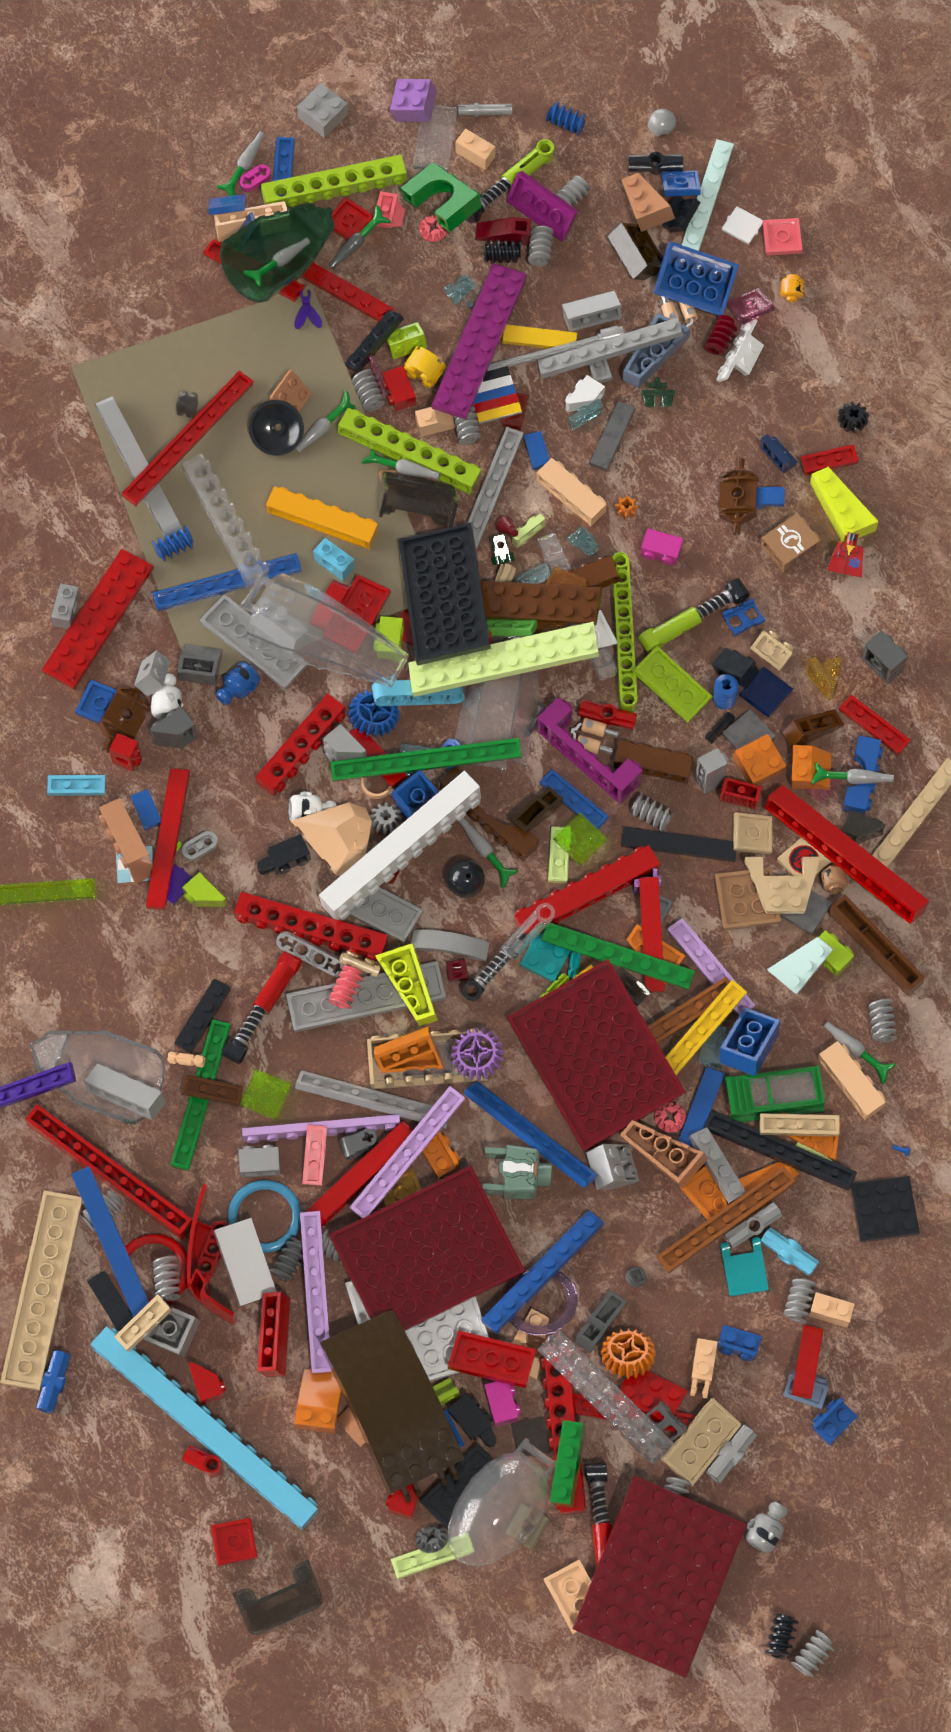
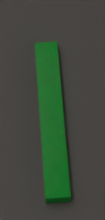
M212 1019L202 1056L205 1058V1065L198 1067L196 1077L216 1081L222 1060V1051L227 1043L231 1029L230 1023ZM189 1097L170 1167L190 1171L209 1100Z

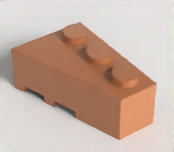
M639 173L621 179L641 232L675 219L671 206Z

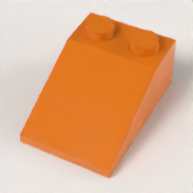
M304 1369L294 1422L295 1429L335 1434L341 1389L332 1372L312 1373V1370Z

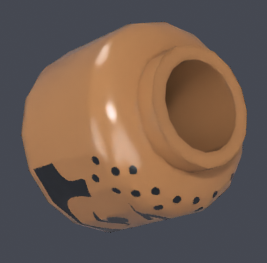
M830 865L821 873L823 888L832 895L842 893L848 886L846 873L839 866Z

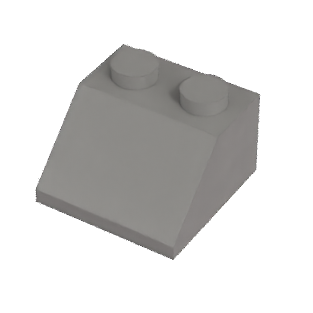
M341 724L323 738L324 756L330 762L366 757V750Z

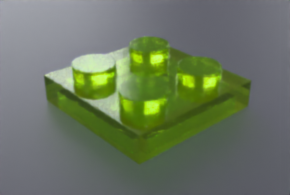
M579 813L553 840L581 866L607 841V838Z
M255 1069L240 1106L277 1120L292 1084Z

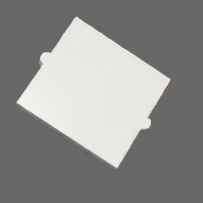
M736 206L732 214L727 217V221L721 230L749 245L754 236L758 235V230L762 226L763 220Z

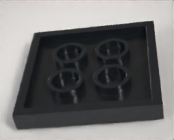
M910 1176L852 1184L851 1192L860 1243L920 1234Z

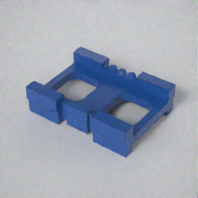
M753 598L743 602V605L737 606L734 610L731 608L722 612V617L734 637L744 633L745 630L752 628V626L756 627L765 622L764 616L762 617ZM754 608L758 614V617L753 620H749L745 614V611ZM738 616L742 625L733 628L729 619Z

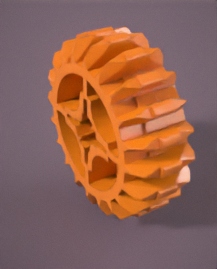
M629 1327L625 1332L621 1329L618 1334L613 1332L612 1337L607 1336L606 1342H603L601 1356L603 1365H605L607 1371L611 1370L612 1375L618 1373L619 1378L623 1375L627 1379L630 1376L637 1378L638 1374L644 1376L645 1370H650L655 1358L654 1344L651 1342L650 1336L645 1337L644 1332L638 1334L637 1329L632 1332Z

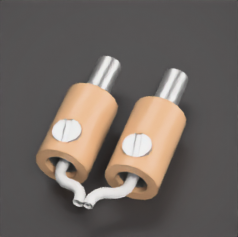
M661 296L663 301L661 309L664 316L670 319L679 318L674 303ZM678 302L685 323H688L686 327H688L698 319L694 307Z
M585 718L583 723H579L575 728L571 729L574 740H577L574 731L579 726H582V732L599 737H604V734L617 738L619 732L607 728L605 723ZM579 735L578 741L583 744L587 752L598 754L600 751L612 754L613 748L601 745L600 740Z

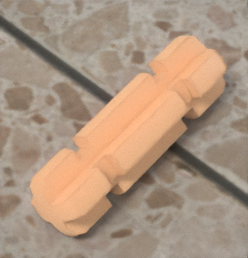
M169 1052L167 1058L169 1063L196 1065V1067H203L205 1065V1058L201 1055L194 1056L193 1054Z

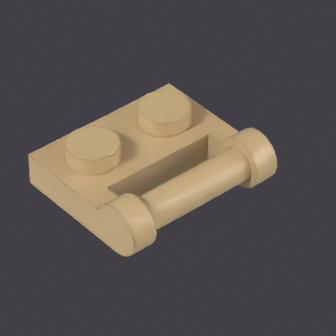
M348 950L347 953L342 951L339 958L341 964L350 965L370 973L371 976L377 977L380 966L375 965L376 961L365 958V960L360 959L358 954Z

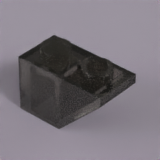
M850 811L842 832L857 844L883 835L886 825L879 819H870L861 812Z

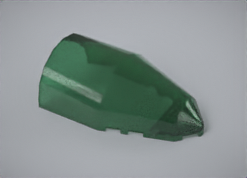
M307 203L291 207L288 211H276L273 215H261L222 242L220 250L222 269L229 282L238 293L248 300L257 303L269 301L303 277L310 269L334 230L333 210L328 206L325 209L315 207V204ZM305 238H308L310 244L304 247L286 265L282 267L276 266L264 274L261 278V287L256 284L255 279L243 273L244 270L260 269L272 261L274 254L290 245L298 243Z

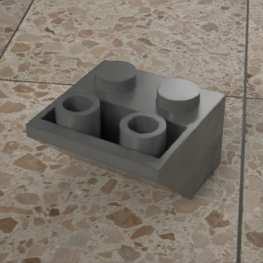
M185 644L178 666L179 680L217 685L223 650Z
M182 707L171 711L165 719L156 721L150 728L153 743L157 746L182 749L197 739L195 724Z

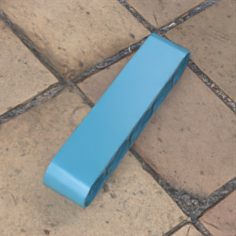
M411 680L377 681L372 685L374 701L378 706L458 704L465 699L463 687L414 697Z

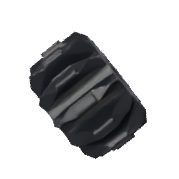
M852 401L850 406L845 403L843 409H839L837 420L841 422V428L846 427V432H849L851 429L855 434L857 429L862 431L864 426L868 424L869 413L866 412V406L860 407V402L854 405Z

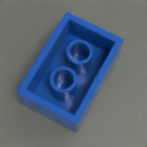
M744 1007L720 1048V1063L756 1076L779 1036L780 1020Z

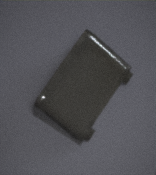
M305 1560L294 1567L292 1572L295 1580L294 1584L257 1600L255 1593L248 1588L232 1593L246 1629L250 1634H263L312 1612L322 1605V1593L309 1560Z

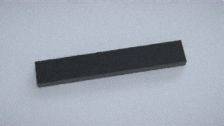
M631 827L623 828L621 847L637 849L640 846L646 847L649 845L652 851L730 862H735L736 859L733 841Z

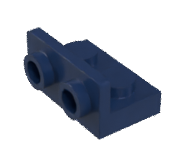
M767 434L761 438V450L783 474L797 465V460L776 437L770 438Z

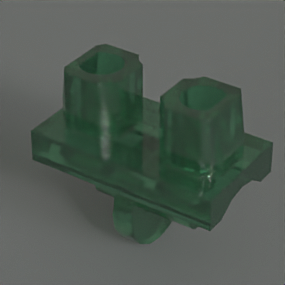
M656 377V383H649V388H656V390H642L641 398H643L645 407H655V398L662 397V407H672L675 390H660V388H667V382L660 383V377Z

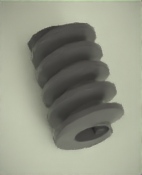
M290 1237L291 1241L286 1242L287 1248L282 1249L283 1255L278 1256L280 1262H274L276 1269H270L272 1275L287 1282V1279L294 1280L291 1272L298 1273L295 1266H302L299 1262V1259H303L302 1242L293 1237Z

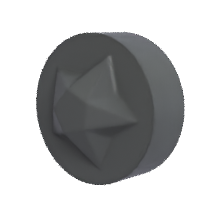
M632 1267L626 1273V1282L633 1288H639L646 1282V1274L639 1267Z

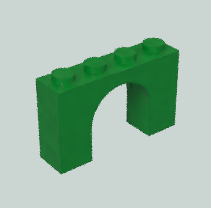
M433 162L401 187L404 200L415 208L434 194L441 192L453 194L450 200L435 211L438 224L449 232L453 231L482 207L481 196L476 190L470 189L465 182H460L453 174L447 173L442 166H437Z

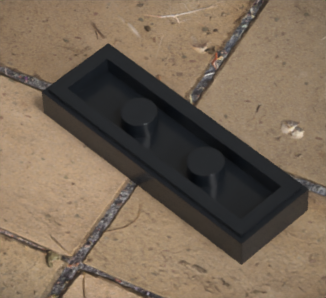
M103 1271L89 1279L87 1283L119 1332L133 1317L107 1274Z

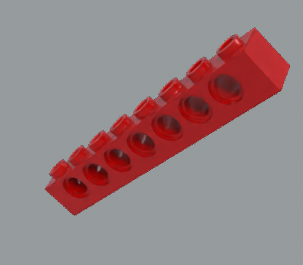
M245 892L240 893L234 910V918L242 924L251 923L259 929L265 930L268 928L277 934L288 931L310 941V943L316 946H321V944L329 946L328 948L333 951L342 950L347 952L349 950L374 961H378L376 955L385 953L388 944L387 934ZM254 909L261 911L258 915L251 914V911ZM271 915L279 916L275 921L269 919ZM290 920L297 922L294 926H289L287 923ZM314 926L315 930L310 932L306 930V927ZM332 931L334 934L331 937H326L324 933ZM349 936L352 938V941L344 942L342 939ZM363 942H369L371 944L368 948H363L361 946Z
M568 1349L544 1352V1358H541L542 1370L546 1372V1378H543L544 1390L548 1391L545 1405L546 1410H550V1418H547L548 1429L552 1430V1438H549L550 1449L554 1450V1458H551L553 1470H555L560 1442L558 1432L562 1428L563 1420L577 1422L571 1357ZM555 1368L562 1369L558 1377L552 1376V1371ZM557 1388H563L564 1393L562 1396H554V1391ZM558 1408H566L564 1416H556ZM582 1461L580 1462L573 1508L556 1505L557 1511L560 1510L562 1515L587 1513Z

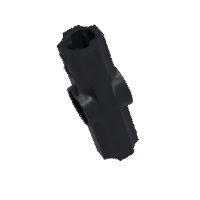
M652 152L650 155H629V172H649L653 175H658L662 171H683V154L662 155L660 152Z

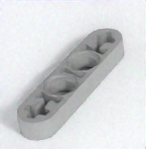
M284 931L276 939V944L281 950L301 958L303 961L332 976L339 977L340 972L343 971H334L335 967L330 964L328 968L325 967L329 958L332 959L331 964H341L339 957L291 932ZM285 936H287L288 941L293 944L296 940L297 944L294 946V949L292 950L290 948L293 945L289 943L283 945V940L281 938H285ZM302 944L307 946L308 953L300 954L297 950L298 946ZM323 954L325 962L317 963L315 955Z

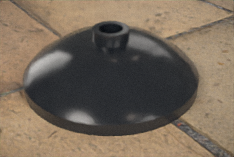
M270 400L259 405L252 413L249 421V434L252 442L260 451L268 455L280 456L293 451L299 445L304 434V423L301 414L292 404L283 400ZM277 424L282 426L280 431L276 429Z

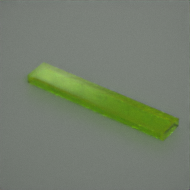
M95 878L0 885V905L96 898Z

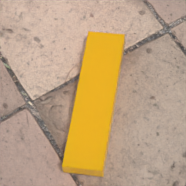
M507 325L504 330L502 344L548 349L575 342L577 340V333Z

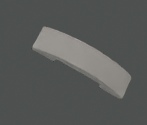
M413 930L411 940L415 950L424 952L433 950L467 956V959L484 962L487 960L490 944L478 938L437 930Z

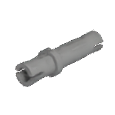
M458 104V116L512 115V104Z

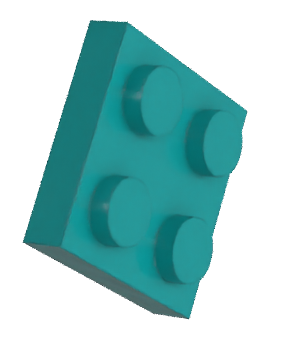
M537 932L520 963V967L553 983L561 972L571 951L542 942L544 934Z

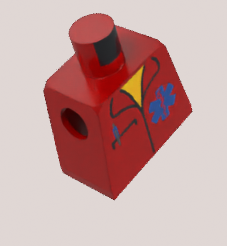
M848 532L846 542L838 541L827 567L828 571L862 578L864 547L857 545L859 534Z

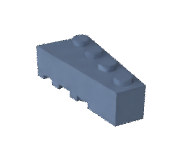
M657 313L651 325L671 319ZM680 324L683 336L635 350L623 371V381L640 388L689 339L690 328Z

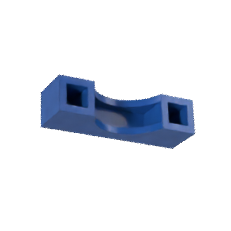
M859 735L853 760L857 761L863 770L879 771L880 765L876 764L877 758L881 759L884 749L880 747L881 740ZM876 783L847 787L842 811L865 816L866 810L870 811L872 799H869V795L874 793Z

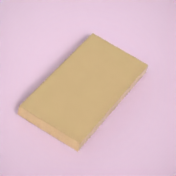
M711 1398L689 1424L685 1433L680 1435L661 1460L681 1479L690 1482L693 1486L742 1424L714 1398Z

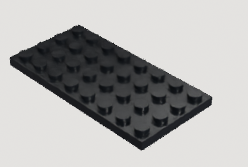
M471 522L399 539L417 666L491 649Z

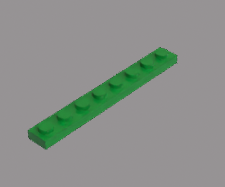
M549 922L542 937V942L602 962L609 959L610 963L614 966L689 990L695 974L694 970Z

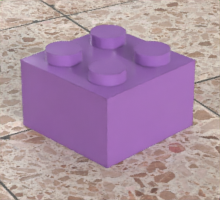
M397 79L390 108L397 122H430L437 93L431 79Z

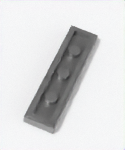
M620 401L617 402L590 461L591 466L604 471L608 470L633 416L635 407Z

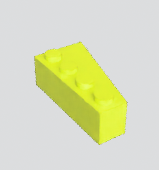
M411 943L376 955L378 962L418 1025L421 1027L438 1021L413 944Z

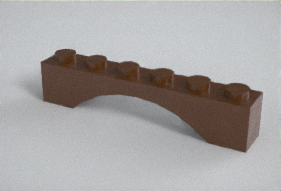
M455 766L440 781V791L459 776L462 771ZM479 805L467 811L468 817L473 822L480 823L482 829L487 834H492L500 846H506L515 859H520L524 862L539 847V839L530 831L523 833L518 827L495 820Z

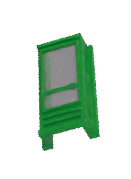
M819 1065L759 1073L756 1076L743 1075L724 1078L730 1103V1118L740 1123L760 1121V1114L787 1113L807 1115L824 1112L825 1099Z

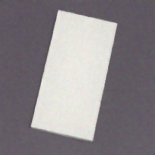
M251 1218L213 1231L239 1307L262 1299L263 1293L277 1292Z

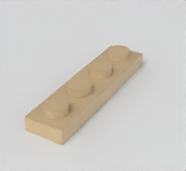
M760 1114V1135L839 1137V1115Z

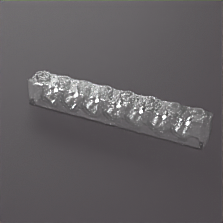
M199 454L182 462L183 473L249 589L268 580L269 567L265 561L262 562L260 559L261 553L258 547H254L251 543L253 539L249 532H245L243 520L241 517L237 518L235 514L236 508L232 502L229 503L227 500L228 494L225 488L221 489L217 474L212 473L210 461L204 459L202 454ZM246 548L245 551H240L239 549Z
M559 1329L550 1335L538 1348V1351L649 1462L653 1464L663 1458L674 1445Z

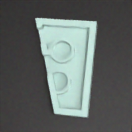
M817 937L767 970L795 994H798L834 949L820 937Z

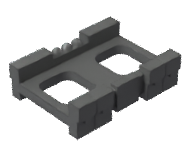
M662 1400L651 1411L642 1415L641 1420L648 1428H652L651 1430L658 1435V1439L666 1447L678 1436L685 1433L687 1426L680 1419L677 1420V1417H674L675 1415L672 1412H669L670 1408ZM656 1410L664 1416V1419L659 1423H655L650 1418V1415ZM669 1425H672L678 1432L672 1438H669L663 1432Z

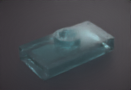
M597 399L588 406H582L577 413L570 416L568 426L571 430H575L602 413L603 403L601 400Z

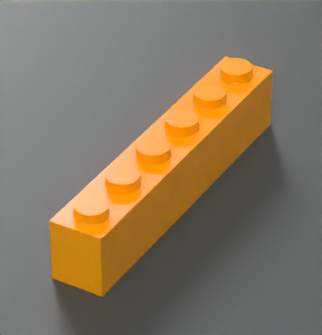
M274 486L266 503V512L271 515L368 550L371 549L378 533V523L373 519L361 518L354 512L342 511L337 506H328L320 500L309 499L301 493H292L284 487Z

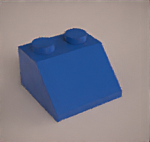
M420 769L392 791L391 795L401 814L407 820L439 791Z

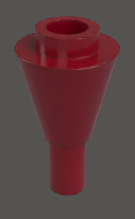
M509 516L499 518L496 523L498 532L517 537L519 532L515 529L512 518Z

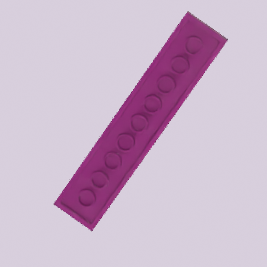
M492 264L434 398L432 409L467 420L527 279L526 273L498 264Z

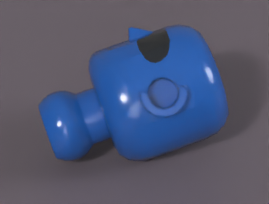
M246 662L238 663L223 677L225 687L216 692V698L223 705H228L232 702L233 697L237 699L247 697L259 685V674L250 664Z

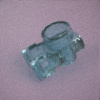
M462 275L457 279L456 283L448 284L443 290L456 305L476 286L469 276Z
M582 526L567 538L569 544L573 547L577 546L589 556L599 548L594 540V536Z

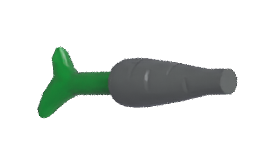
M378 205L375 207L373 219L360 233H354L329 263L332 269H335L338 264L363 245L365 237L376 225L391 223L388 218L383 217Z

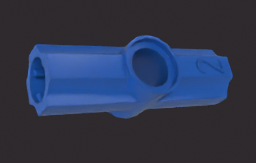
M62 1351L53 1352L48 1371L45 1372L42 1379V1390L37 1403V1410L45 1413H54L59 1393H62L65 1385V1374L71 1355Z

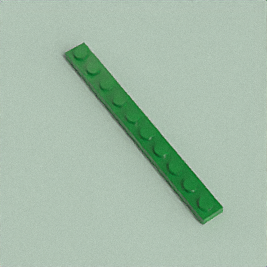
M520 738L332 761L330 763L332 781L337 782L416 772L420 769L424 771L522 758Z

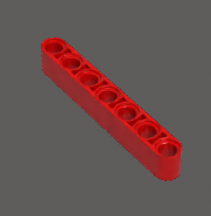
M405 1121L401 1122L316 1201L307 1212L320 1211L321 1227L326 1225L373 1180L411 1134L413 1129Z

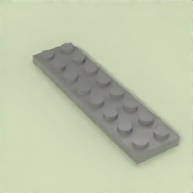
M438 961L422 964L421 969L432 1003L446 1000ZM386 973L378 974L377 977H362L364 979L363 982L357 981L361 987L359 989L354 988V990L358 994L351 995L354 1002H347L351 1009L339 1008L328 1002V999H331L330 993L334 992L333 987L337 985L336 983L286 994L294 1033L407 1008Z

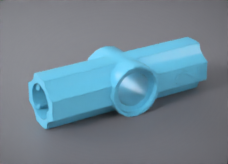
M771 1227L760 1240L762 1244L777 1253L778 1258L788 1265H794L808 1276L812 1274L819 1264L817 1259L802 1250L803 1248L800 1244L790 1238H785Z

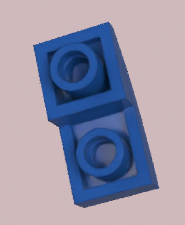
M785 487L757 488L756 509H764L765 506L784 507Z

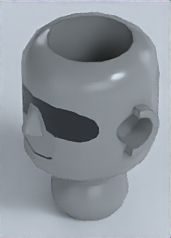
M775 1501L769 1505L768 1514L760 1513L748 1522V1530L745 1534L746 1541L764 1553H771L776 1548L780 1539H782L784 1526L780 1521L787 1515V1508Z

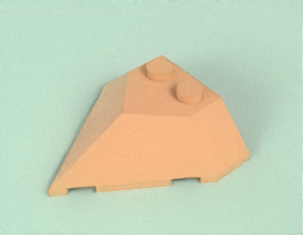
M348 802L291 821L295 827H299L304 833V838L318 855L328 862L331 866L330 869L336 875H343L366 855L372 821L365 807Z

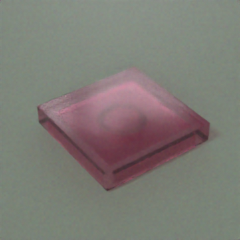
M758 288L734 298L726 304L727 308L743 325L775 310L774 304Z

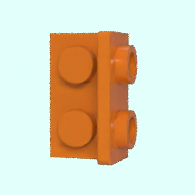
M440 1131L422 1152L438 1180L458 1169V1161H460L455 1150L451 1151L448 1146L450 1145L449 1139L445 1134L442 1135Z

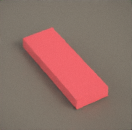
M310 1124L307 1126L302 1184L322 1186L327 1126Z

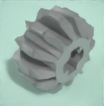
M385 802L383 807L381 804H378V809L373 808V814L370 815L371 827H376L377 833L383 830L384 835L387 834L388 830L392 833L394 828H398L400 826L399 823L402 822V817L399 816L401 811L399 809L395 810L396 805L394 804L389 807L388 802Z

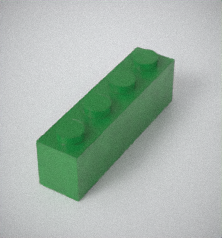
M563 1420L550 1502L553 1505L573 1508L586 1426L583 1423Z

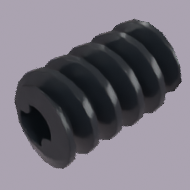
M484 240L485 262L488 263L491 258L493 263H495L497 258H499L500 263H503L504 258H506L507 263H510L511 258H513L514 262L517 263L518 259H521V240H518L517 245H515L514 240H511L510 245H508L506 240H504L502 245L499 240L496 241L495 245H493L492 240H489L488 245H486Z
M775 1613L778 1618H773L772 1622L776 1626H771L770 1628L774 1634H769L768 1636L773 1642H767L766 1644L771 1650H765L764 1654L772 1658L785 1660L784 1656H791V1653L786 1651V1648H793V1645L788 1643V1640L795 1639V1637L790 1635V1632L797 1631V1629L792 1627V1624H798L799 1621L793 1617Z

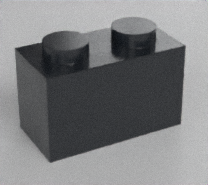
M724 648L712 663L718 676L731 675L737 680L738 685L747 688L759 673L756 661L753 658L745 657L738 651Z

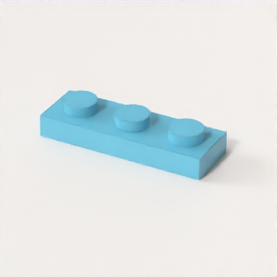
M48 775V796L105 795V775Z

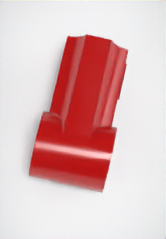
M192 1445L186 1449L182 1459L183 1462L207 1473V1475L213 1478L222 1474L223 1465L217 1456L210 1455ZM212 1462L218 1463V1467L215 1470L211 1471L208 1469Z

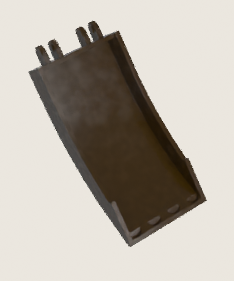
M393 1309L319 1342L388 1493L400 1490L405 1502L408 1503L411 1501V1497L406 1486L412 1485L415 1495L419 1498L422 1496V1492L417 1481L434 1473H437L442 1485L445 1486L448 1483L443 1469L447 1467L451 1477L455 1481L459 1479L454 1464L465 1460L434 1388Z

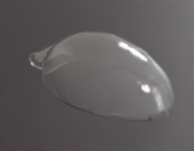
M528 1438L523 1440L514 1453H506L488 1462L469 1480L456 1501L448 1525L449 1548L459 1563L475 1567L495 1563L506 1554L508 1555L516 1550L538 1525L548 1504L551 1490L549 1476L555 1469L556 1460L553 1461L533 1446ZM524 1449L549 1468L545 1471L535 1461L523 1454L522 1451Z

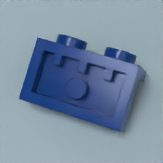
M723 1325L717 1349L724 1355H738L744 1361L755 1360L762 1336Z
M842 1397L838 1401L833 1399L826 1407L829 1410L824 1415L822 1413L818 1414L812 1421L815 1423L812 1430L829 1446L858 1417L843 1402L844 1399Z

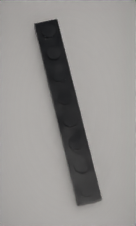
M714 1111L711 1112L704 1126L714 1135L847 1191L850 1190L857 1176V1172L771 1135H760L759 1130Z

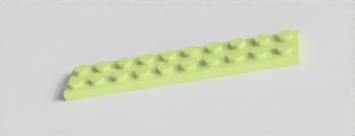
M594 622L491 644V649L419 666H417L416 661L408 662L412 694L416 697L599 657L595 625Z

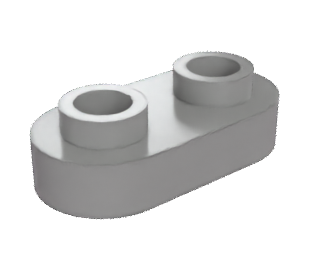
M206 831L186 842L182 847L183 857L187 861L193 862L212 852L218 845L217 836L213 832ZM206 841L212 842L210 845L205 844ZM194 850L195 854L190 855L189 851Z

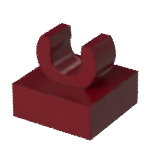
M466 959L446 962L449 982L468 980Z

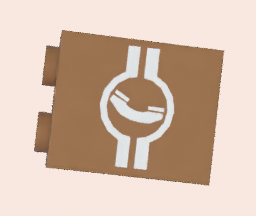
M797 513L761 539L762 548L783 572L790 568V562L812 547L815 550L818 549L820 537L817 532L812 531L808 527L805 518L800 517Z

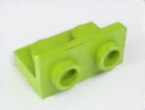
M418 322L395 329L386 340L393 359L412 354L416 346L419 349L421 347L427 348L424 332Z

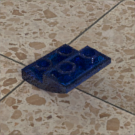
M763 667L748 687L740 692L739 696L769 718L792 693L793 688Z

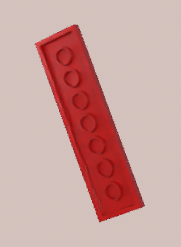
M121 549L42 668V672L75 689L153 571L154 566Z

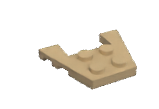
M745 857V865L749 869L750 877L754 881L757 894L766 914L805 913L820 857H802V876H764L763 857Z

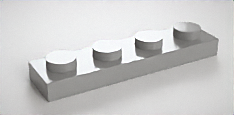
M706 1127L690 1135L689 1139L694 1148L704 1152L708 1157L704 1164L728 1204L746 1193L744 1187L708 1128Z

